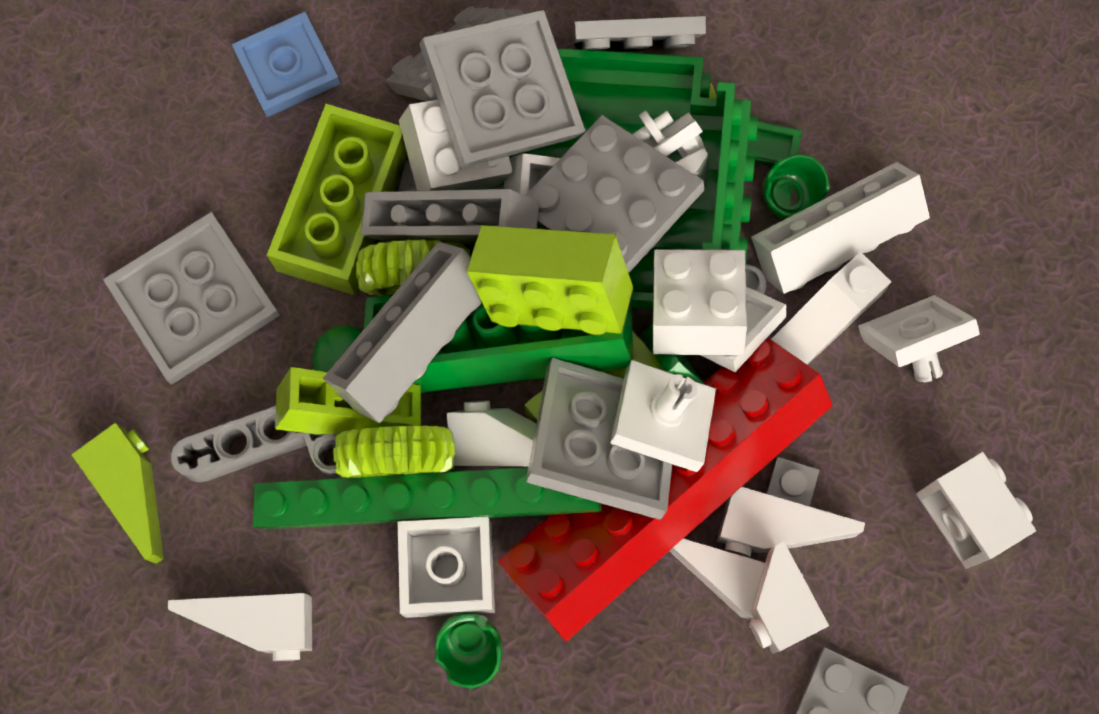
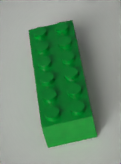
M394 294L366 298L364 329ZM630 298L622 333L605 332L600 335L576 329L561 328L556 331H550L531 325L502 326L491 321L483 303H481L458 327L452 340L444 345L428 364L425 373L412 384L421 385V393L545 378L547 366L551 358L596 371L627 368L631 360H633L632 300Z

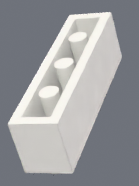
M895 162L752 236L761 269L767 281L783 294L800 289L808 281L825 272L838 269L843 263L854 258L859 252H870L876 249L879 244L898 234L909 232L915 225L929 219L930 216L920 175Z

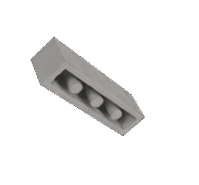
M511 189L366 192L361 235L387 243L406 241L408 239H425L443 242L452 241L462 245H475L481 225L537 229L539 200Z
M437 242L323 377V380L356 412L380 423L386 415L396 408L399 399L411 384L425 373L428 364L439 350L452 340L456 330L467 316L482 303L467 274L471 257L463 248Z

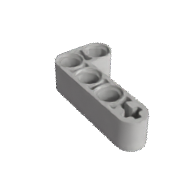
M276 406L186 437L177 442L171 453V463L174 469L189 480L199 483L307 446L314 465L323 474L334 479L343 478L336 473V465L328 466L324 464L326 452L336 447L335 437L338 434L318 435L288 431L285 437L279 440H272L270 432L275 425ZM245 436L247 438L246 448L239 454L230 455L229 447L231 442L237 437ZM199 452L203 456L197 459L198 467L193 468L188 463L194 461L193 453ZM217 453L220 457V460L216 459L212 455Z

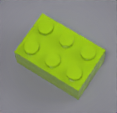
M481 225L467 268V274L492 322L506 327H514L518 324L539 326L550 331H556L561 328L576 329L594 335H600L605 332L622 333L633 285L615 234Z

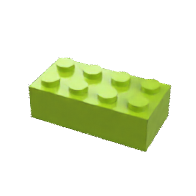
M325 104L267 253V257L277 272L356 295L359 287L358 279L356 278L358 251L369 245H374L376 239L361 235L366 192H394L408 155L400 125Z

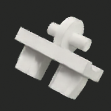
M646 110L639 114L645 126L632 135L664 156L677 149L682 158H685L703 148L705 149L699 136L702 130L689 112L675 122L668 111H665L654 120H652Z

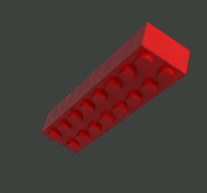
M767 337L736 372L722 366L704 382L706 386L716 389L705 461L698 472L672 464L668 507L661 520L602 503V512L551 514L502 556L497 563L525 598L560 637L567 642L833 406L820 373Z

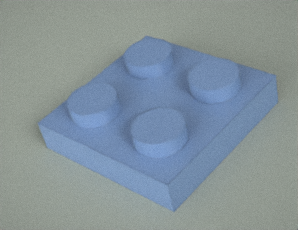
M306 12L231 44L266 117H270L340 85L339 78Z

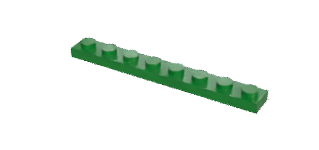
M527 467L254 484L253 527L257 529H279L472 517L493 518L602 512L601 503L527 483Z

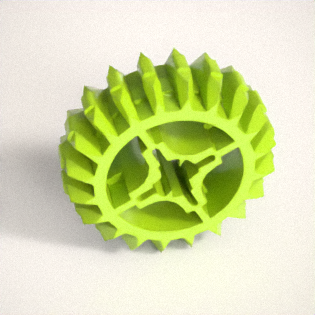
M408 239L406 241H392L388 243L379 242L377 245H369L358 251L356 278L358 279L359 289L369 295L383 296L394 294L437 242L463 248L469 256L470 249L452 241L443 242L425 239Z
M427 425L376 427L343 431L335 437L336 448H333L336 473L346 478L449 472L454 468V457L456 456L452 431L445 427Z

